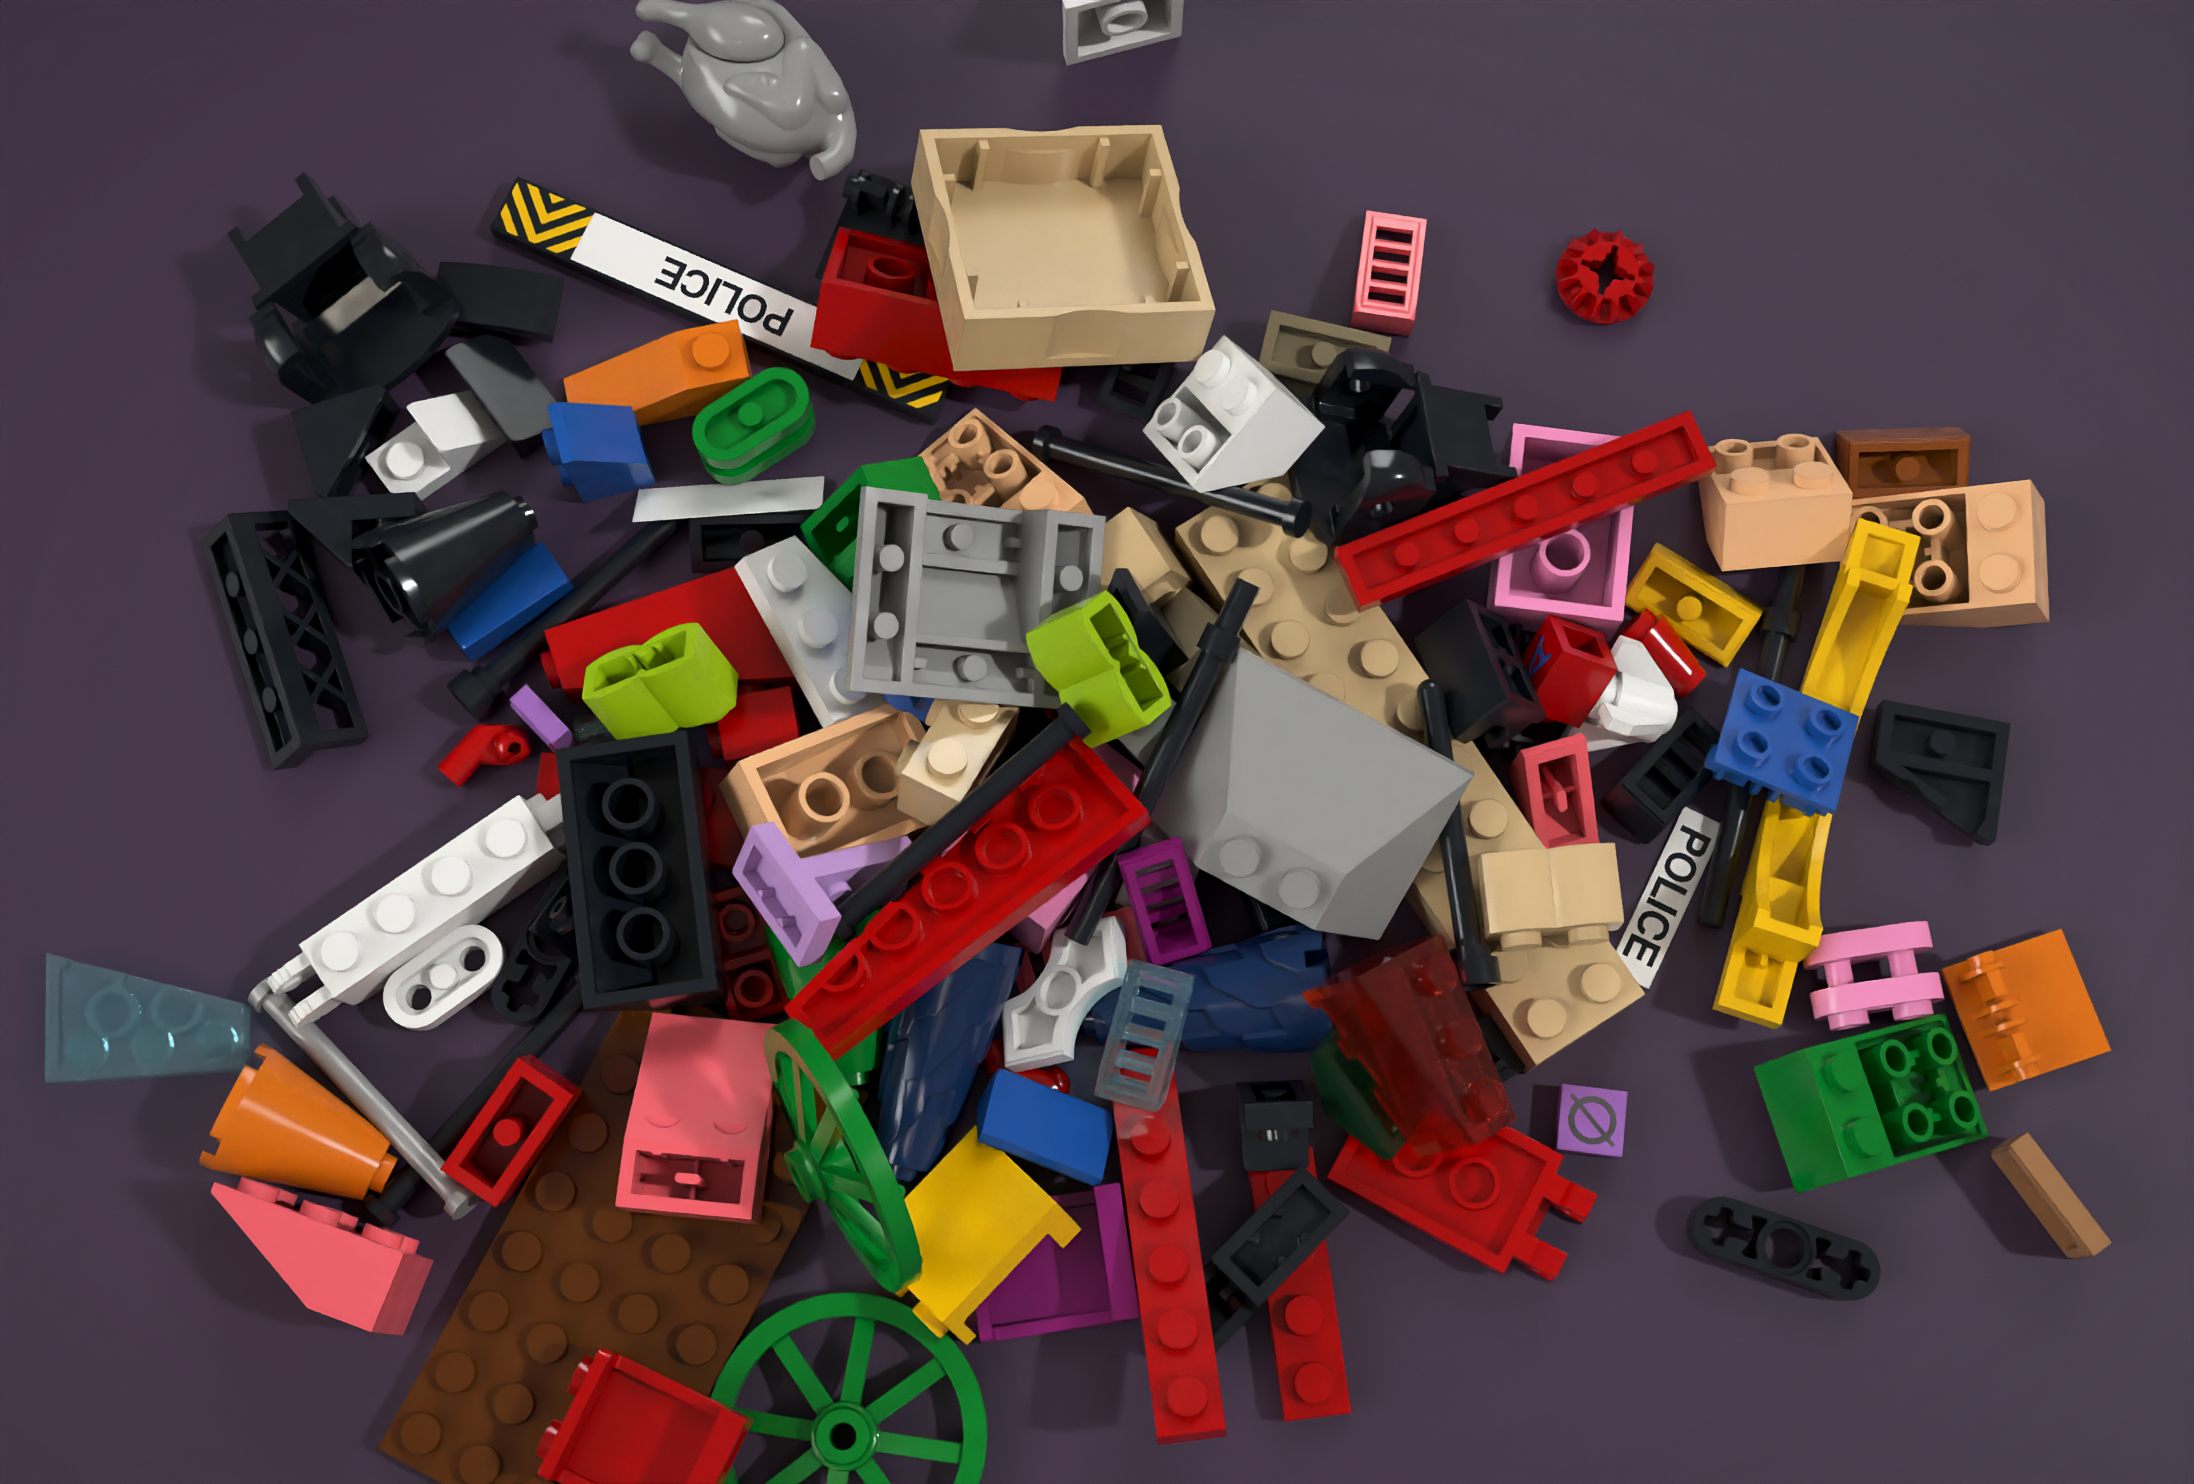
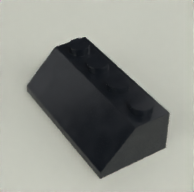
M687 730L555 749L584 1010L663 1011L728 1001L698 748Z

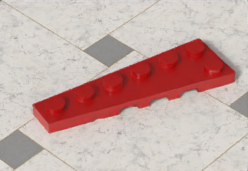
M1077 736L967 830V833L942 858L938 855L920 871L922 878L899 901H890L866 925L864 932L859 937L851 940L784 1007V1010L790 1019H796L807 1028L813 1030L814 1036L835 1062L1151 824L1148 810L1097 754Z

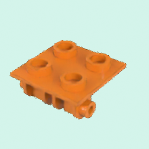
M2062 929L1996 951L1990 950L1972 956L1966 961L1940 969L1989 1092L2111 1051Z

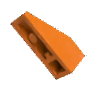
M738 319L673 332L568 376L563 381L567 402L631 406L641 427L698 415L703 408L752 378V372Z

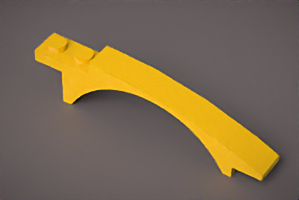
M1862 518L1856 521L1799 690V692L1859 716L1857 728L1885 653L1909 604L1913 585L1909 584L1921 539L1920 536ZM1780 796L1775 803L1767 801L1766 798L1739 895L1743 896L1712 1008L1713 1010L1772 1029H1777L1782 1025L1798 963L1819 946L1823 931L1820 918L1821 875L1833 815L1827 813L1823 817L1814 813L1811 818L1806 817L1802 811L1780 803Z

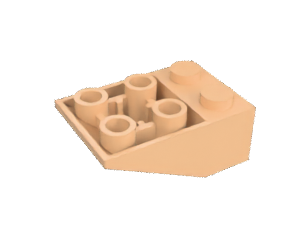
M976 407L917 456H922L930 476L939 490L942 501L1019 511L1050 509L1093 515L1081 494Z
M2031 479L1852 500L1849 540L1855 523L1859 518L1921 537L1909 584L1913 585L1909 604L1898 625L1989 628L2049 622L2045 503Z

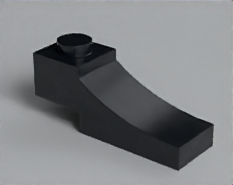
M1302 1165L1203 1267L1215 1354L1249 1321L1259 1308L1350 1213Z

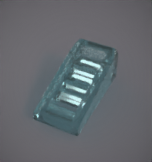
M1136 959L1129 960L1100 1063L1093 1093L1095 1096L1150 1112H1157L1165 1104L1195 975ZM1139 986L1173 994L1171 1006L1137 997ZM1133 1013L1166 1021L1164 1031L1132 1023ZM1127 1040L1158 1048L1157 1058L1125 1050ZM1121 1067L1151 1075L1150 1083L1119 1075Z

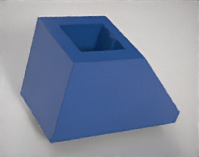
M557 402L546 405L552 427L542 430V436L549 460L553 467L557 466L563 486L566 487L574 484L584 503L656 484L642 430L631 406Z

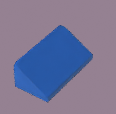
M540 542L521 556L448 627V630L471 662H474L545 615L574 589V586L544 543Z
M996 1070L977 1103V1137L979 1142L1088 1185L1099 1186L1101 1183L1114 1127L1113 1113L1008 1070Z

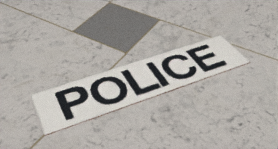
M1687 807L1682 810L1616 950L1638 984L1649 989L1711 857L1720 823Z

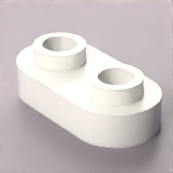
M469 924L456 928L397 969L389 977L383 992V1003L388 1015L396 1023L413 1031H426L437 1027L493 986L496 977L507 960V951L503 942L492 931L480 925ZM474 950H483L486 957L484 965L477 971H468L465 966L467 955ZM421 988H429L432 995L430 1004L422 1010H415L412 1006L414 993Z

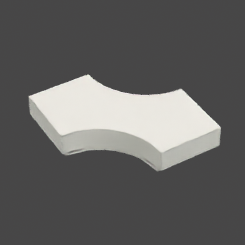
M1115 916L1100 919L1088 946L1079 944L1066 937L1064 933L1067 927L1055 930L1053 933L1051 955L1039 978L1024 993L1004 1003L1002 1026L1004 1061L1007 1069L1016 1073L1074 1060L1077 1033L1088 1011L1100 998L1110 991L1129 984L1123 921Z

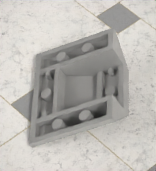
M867 486L861 487L845 691L1058 709L1061 706L1059 692L1046 681L1033 664L1025 634L1050 615L1100 593L1106 516L1050 509L1019 511L928 499V494Z
M1240 647L1175 765L1150 818L1170 839L1180 836L1185 855L1196 867L1307 927L1317 931L1379 940L1472 780L1474 772Z

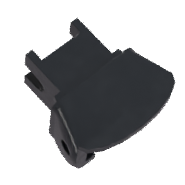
M303 172L294 179L304 194L300 199L251 238L237 226L227 233L261 288L260 291L252 296L254 307L258 311L249 317L255 328L256 345L268 369L280 384L312 405L373 384H377L390 391L424 364L449 336L460 315L459 300L418 263L406 248L371 221L362 227L349 206L334 195L327 199L317 182ZM274 302L298 318L292 324L295 335L289 329Z
M1369 347L1346 349L1335 357L1313 392L1298 399L1325 428L1287 470L1293 497L1310 501L1312 504V518L1308 528L1317 540L1329 547L1345 545L1463 499L1466 496L1460 494L1470 488H1491L1518 477L1515 467L1498 465L1495 461L1487 420L1494 421L1503 409L1501 397L1431 385L1429 374L1418 370L1414 373L1413 364L1400 362L1395 355L1382 349ZM1402 388L1414 390L1415 395L1396 421L1384 416Z

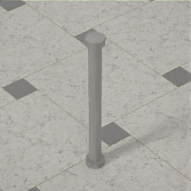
M268 977L261 981L248 997V1002L257 1012L266 1011L359 1111L386 1137L391 1145L446 1202L443 1210L452 1220H458L468 1214L482 1198L440 1170L445 1161L314 1022H309L298 1028L295 1027L288 1014L296 1006V1003L286 992L275 995L267 983Z

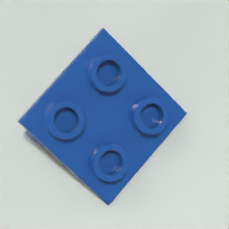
M1740 668L1718 743L1711 746L1704 762V768L1714 771V779L1719 781L1724 779L1741 787H1744L1746 782L1750 780L1749 793L1755 796L1763 786L1769 788L1767 801L1775 803L1780 796V803L1802 811L1806 817L1811 818L1814 813L1823 817L1827 813L1834 815L1859 716Z

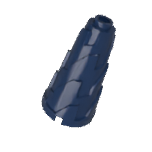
M1299 923L1267 931L1244 941L1211 948L1205 952L1183 958L1180 961L1170 962L1151 969L1148 968L1136 975L1129 976V984L1120 986L1100 998L1082 1021L1085 1036L1096 1035L1100 1046L1142 1045L1153 1048L1187 1047L1191 1051L1252 1050L1273 1053H1323L1339 1050L1338 1019L1332 1020L1331 1011L1334 1010L1333 1004H1336L1325 932L1313 930Z
M995 940L882 1026V1030L886 1035L877 1097L881 1102L876 1136L895 1178L920 1183L924 1172H931L936 1167V1164L942 1160L953 1126L961 1120L979 1063L988 1056L1004 1003L1010 995L1021 968L1025 948Z

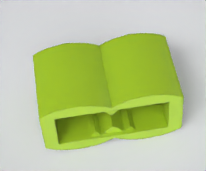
M1107 590L1050 615L1025 634L1033 664L1046 681L1059 692L1061 705L1067 702L1092 731L1083 740L1091 749L1149 725L1172 706L1170 694L1161 673L1149 656L1139 648L1129 617L1119 602Z
M685 623L655 635L643 645L622 647L592 662L586 667L582 699L616 740L670 733L676 731L679 727L689 728L703 724H712L726 716L736 706L739 674L699 623Z

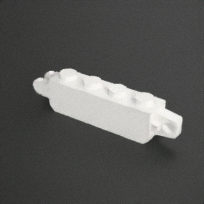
M541 793L528 800H525L520 795L516 796L300 943L299 946L303 952L286 963L282 968L277 969L267 980L275 995L293 990L316 973L322 980L323 987L301 1000L289 1011L288 1016L295 1027L298 1028L309 1022H314L343 1002L355 1005L369 999L385 987L389 977L397 969L460 926L477 925L556 871L567 857L564 852L566 843L560 793L546 801Z

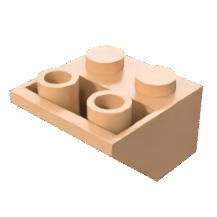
M1786 434L1779 437L1776 441L1749 443L1740 439H1726L1718 442L1715 446H1708L1717 468L1712 475L1698 480L1706 542L1721 571L1843 560L1849 543L1853 492L1818 437H1810L1803 434Z

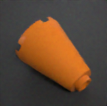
M263 1043L258 1045L254 1053L257 1058L264 1062L259 1070L247 1065L243 1068L209 1134L217 1138L216 1141L220 1142L216 1155L214 1156L202 1151L199 1165L214 1171L361 1201L369 1189L381 1194L399 1159L388 1153L391 1143L373 1124L277 1050Z

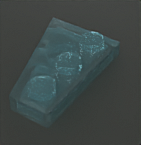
M46 953L45 1083L66 1085L242 1072L245 1065L250 1067L249 1006L236 1001Z

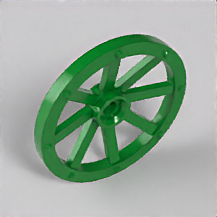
M792 1018L768 1029L764 1036L766 1060L780 1106L794 1138V1147L784 1153V1158L798 1191L808 1203L819 1199L827 1205L841 1232L870 1274L886 1290L895 1293L919 1281L922 1275L923 1258L920 1254L914 1226L903 1198L905 1188L897 1183L881 1144L858 1102V1091L850 1088L833 1059L814 1036L811 1028H807L800 1021ZM814 1087L827 1106L819 1125L816 1118ZM841 1135H843V1137H844V1139H845V1141H846V1143H847V1145H848V1147H849V1149H850V1151H851V1153H852V1155H853V1157H854V1159H855V1162H856V1164H857V1166H858L860 1172H857V1171H856V1168H855V1165H854V1163H853V1160H852V1158H851V1156H850V1154H849V1152H848V1150H847V1148H846V1146H845L843 1140L841 1139ZM859 1199L874 1204L880 1223L859 1204Z
M831 1293L799 1301L778 1311L751 1331L738 1345L720 1373L711 1398L754 1418L749 1430L750 1432L811 1441V1449L765 1484H800L823 1465L829 1467L826 1484H848L850 1470L854 1469L865 1484H892L874 1460L873 1456L876 1452L960 1464L954 1484H979L982 1478L988 1444L987 1415L982 1392L971 1365L947 1333L940 1339L912 1312L911 1307L889 1298L865 1293ZM838 1317H856L840 1402L835 1403L789 1334L821 1320ZM878 1320L909 1333L930 1350L935 1358L865 1407L861 1405L876 1322ZM769 1349H774L817 1414L815 1420L735 1408L741 1389L750 1372ZM948 1374L961 1407L963 1444L880 1431L879 1423ZM841 1423L850 1424L856 1432L855 1443L847 1450L838 1448L833 1441L834 1429ZM734 1464L724 1484H739Z

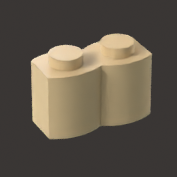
M1590 843L1549 849H1517L1481 854L1476 863L1485 941H1501L1502 950L1522 951L1542 947V937L1550 935H1568L1569 945L1574 946L1604 943L1609 941L1608 931L1618 930L1624 923L1615 843Z

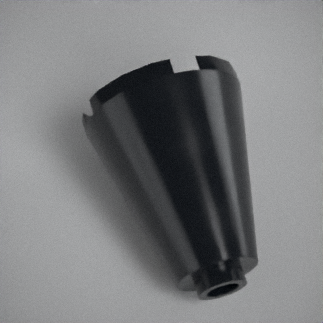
M501 490L365 531L355 537L352 541V548L365 549L367 556L356 563L366 585L383 613L392 624L403 618L414 630L404 637L411 644L422 648L428 643L435 641L535 544L533 530L538 528V521L529 504L521 496L518 495L512 498L507 492Z

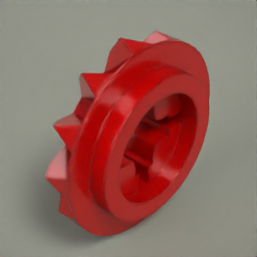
M1594 228L1590 233L1577 240L1573 238L1562 253L1556 268V285L1563 302L1579 317L1598 324H1615L1635 316L1646 305L1654 289L1653 273L1655 263L1649 262L1644 253L1643 242L1634 243L1624 237L1621 229L1608 233L1599 232ZM1608 257L1614 259L1612 263L1615 265L1614 274L1621 277L1622 280L1613 279L1609 287L1605 288L1603 295L1597 294L1600 287L1597 284L1599 275L1596 272L1590 271V268L1600 269L1603 262H1607Z

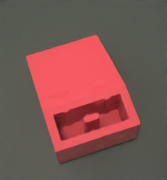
M652 1013L624 1136L616 1207L627 1212L760 1225L776 1101V1091L765 1055L764 1036L768 1029L778 1024Z
M242 1176L237 1188L214 1182L210 1192L308 1309L369 1332L404 1335L434 1260L416 1253L420 1243L419 1240L366 1223L362 1233L355 1231L359 1220L358 1217L307 1200H303L299 1210L294 1208L298 1195L264 1182H257Z

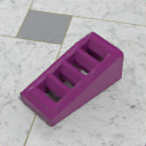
M1180 836L1116 856L1150 969L1205 952L1212 948ZM1168 860L1173 861V865L1139 876L1135 874L1137 870ZM1175 877L1178 879L1177 883L1141 894L1140 888ZM1181 895L1183 897V900L1146 910V906ZM1187 912L1188 917L1157 927H1151V923Z

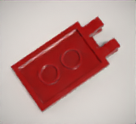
M1389 1062L1327 1176V1181L1502 1276L1511 1259H1514L1550 1282H1553L1557 1277L1568 1254L1534 1237L1549 1207L1552 1206L1560 1213L1582 1224L1598 1197L1597 1194L1556 1174L1565 1157L1564 1155Z

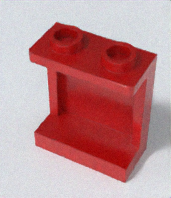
M600 1348L595 1358L586 1355L579 1363L567 1390L575 1398L564 1420L561 1421L554 1418L538 1445L536 1456L543 1459L537 1476L549 1482L557 1481L561 1484H724L753 1424L754 1418L612 1349Z

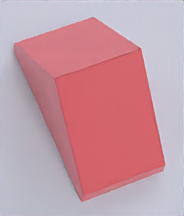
M1580 733L1520 750L1507 772L1520 812L1544 847L1549 849L1568 845L1599 843L1587 741L1584 735Z

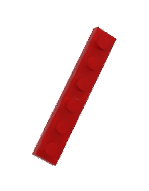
M1688 410L1337 547L1333 557L1358 613H1361L1710 476L1717 468V465L1691 411Z
M1149 1047L1106 1053L1107 1069L1157 1445L1226 1437V1423L1171 1048Z

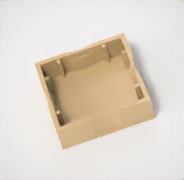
M1161 125L1077 126L1064 130L1045 132L1014 130L1010 128L920 130L911 186L954 371L1188 362L1199 360L1202 356L1216 309L1196 242L1190 235L1181 214L1179 203L1180 187Z

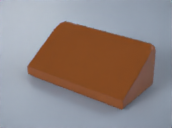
M1959 427L1840 430L1836 432L1838 470L1853 492L1852 500L1968 487L1971 435Z

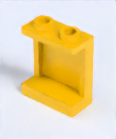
M975 1125L904 1199L914 1226L920 1254L923 1258L922 1275L919 1281L895 1293L902 1298L910 1290L920 1300L912 1309V1312L937 1337L941 1339L950 1330L962 1342L968 1345L976 1337V1334L964 1323L965 1320L1047 1234L1064 1248L1080 1232L1081 1228L1057 1202L1003 1151L980 1143L977 1137V1126Z

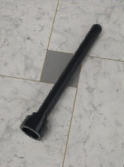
M688 518L650 521L484 669L478 665L471 672L466 669L462 670L446 685L447 689L481 723L499 707L496 700L505 693L501 687L548 646L544 630L579 619L686 524Z
M1426 679L1417 688L1425 746L1454 761L1442 685L1437 680ZM1459 800L1439 835L1456 948L1450 950L1451 962L1445 964L1449 992L1477 991L1502 984L1498 957L1491 956L1488 944H1482L1462 809Z

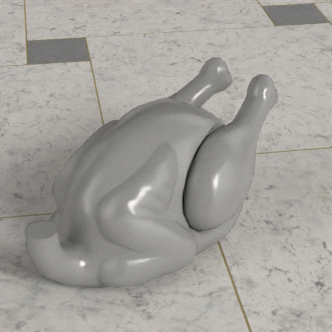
M675 0L639 1L635 10L636 15L645 22L659 21L683 28L689 36L683 56H680L664 46L656 34L642 31L630 47L631 56L636 61L651 64L670 77L681 88L692 108L704 120L715 127L716 133L725 142L746 155L776 168L789 167L803 157L810 161L811 172L819 181L837 175L852 161L857 129L848 92L843 85L841 77L822 49L783 6L774 0H723L701 4L684 3Z

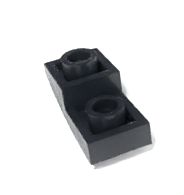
M440 262L436 279L459 300L460 315L453 329L479 335L490 333L491 330L548 343L553 342L565 278L494 265Z

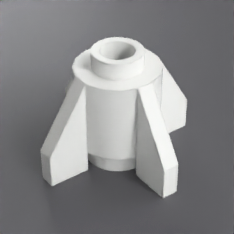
M1622 635L1618 637L1611 649L1618 671L1581 727L1576 728L1567 725L1559 739L1582 733L1587 741L1588 752L1637 742L1649 744L1656 741L1662 734L1667 733L1672 728L1678 712L1674 690L1640 641Z

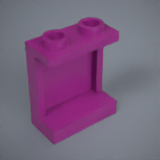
M1120 1183L1095 1186L1093 1190L1050 1196L1076 1222L1081 1230L1064 1248L1047 1234L967 1317L964 1323L972 1331L978 1330L980 1343L984 1344L1140 1319Z

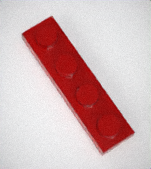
M1311 1145L1309 1146L1310 1163L1305 1169L1317 1179L1313 1147ZM1296 1170L1248 1171L1254 1213ZM1325 1239L1266 1301L1283 1422L1351 1413Z

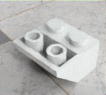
M1223 335L1211 350L1199 358L1194 370L1174 394L1158 406L1153 418L1142 431L1186 481L1198 492L1203 493L1283 476L1325 426L1270 371Z

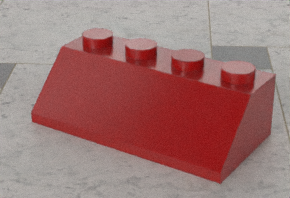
M839 227L821 282L810 344L811 348L824 350L832 357L842 360L860 358L886 364L890 369L904 374L922 372L944 377L962 387L972 388L980 385L1007 391L1013 397L1024 401L1042 399L1055 402L1063 367L954 371L926 247Z

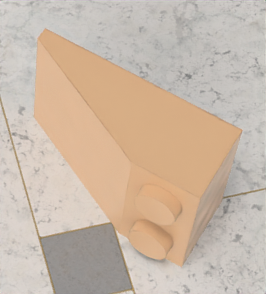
M889 703L740 760L718 785L744 840L751 826L774 821L800 859L902 836H908L910 839L931 827L897 809L901 777L894 774L896 764L907 743L911 739L920 743L926 731L918 718L909 712H903L894 708Z

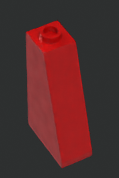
M735 567L544 630L550 651L541 653L540 656L547 679L553 690L562 687L573 704H586L582 699L586 667L592 662L616 649L631 645H643L655 635L685 623H699L739 674L738 686L760 683L766 685L767 690L790 686L793 693L802 691Z

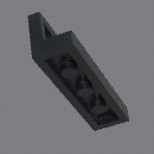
M288 510L227 514L202 540V545L273 769L296 768L316 750L361 745L370 736L302 527L289 514ZM257 531H281L288 553L283 562L261 547ZM281 582L302 596L306 611L301 619L280 605L276 589ZM299 639L320 652L324 668L319 676L298 662L294 647ZM318 696L339 710L344 728L320 730L313 708Z

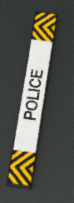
M517 176L490 226L494 237L698 325L705 326L738 319L747 346L933 426L954 386V383L944 377L922 372L904 374L890 369L886 364L860 358L842 360L832 357L824 350L811 348L810 344L817 304Z

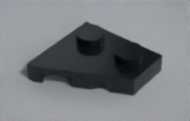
M1883 700L1877 705L1869 766L1978 845L1990 846L1996 842L2011 723Z

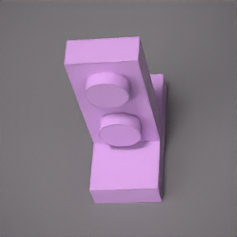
M774 821L751 826L733 867L732 874L796 965L803 967L821 962L842 917L836 907L912 842L908 836H902L800 859ZM908 882L880 906L899 899L906 890Z

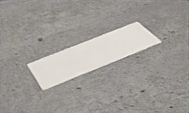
M824 476L749 481L738 485L721 483L639 489L632 522L818 509L823 504Z

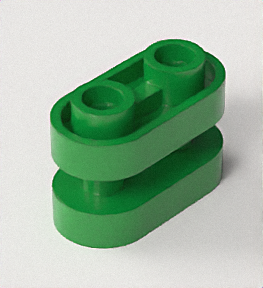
M773 367L761 371L703 408L694 420L692 436L707 473L714 480L723 484H742L805 445L812 437L816 427V416L808 387L803 378L793 370Z

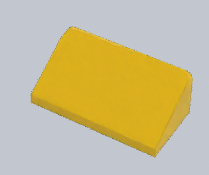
M1656 543L1627 587L1625 606L1637 613L1644 607H1647L1656 616L1663 613L1684 642L1726 668L1761 617L1764 609L1757 602L1660 543Z

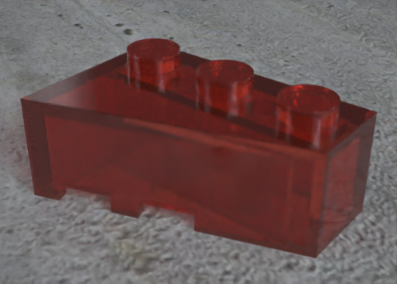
M1442 933L1384 949L1301 993L1312 1010L1322 1007L1342 1036L1337 1041V1044L1348 1059L1358 1057L1378 1085L1372 1093L1419 1157L1477 1145L1517 1120Z

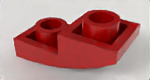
M739 883L715 890L728 1001H725L730 1020L749 1022L785 1011L784 1007L789 1003V999L765 941L763 925L768 923Z

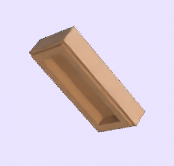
M2028 1132L2009 1137L1990 1150L1992 1159L2068 1259L2093 1257L2112 1243Z

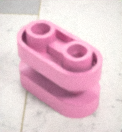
M1914 921L1822 935L1818 948L1802 960L1805 970L1824 969L1828 988L1809 994L1814 1020H1828L1830 1031H1838L1870 1024L1868 1014L1892 1011L1894 1021L1913 1020L1933 1015L1932 1003L1944 1000L1940 976L1938 972L1918 974L1914 954L1933 949L1928 922ZM1888 959L1892 978L1854 983L1851 965Z

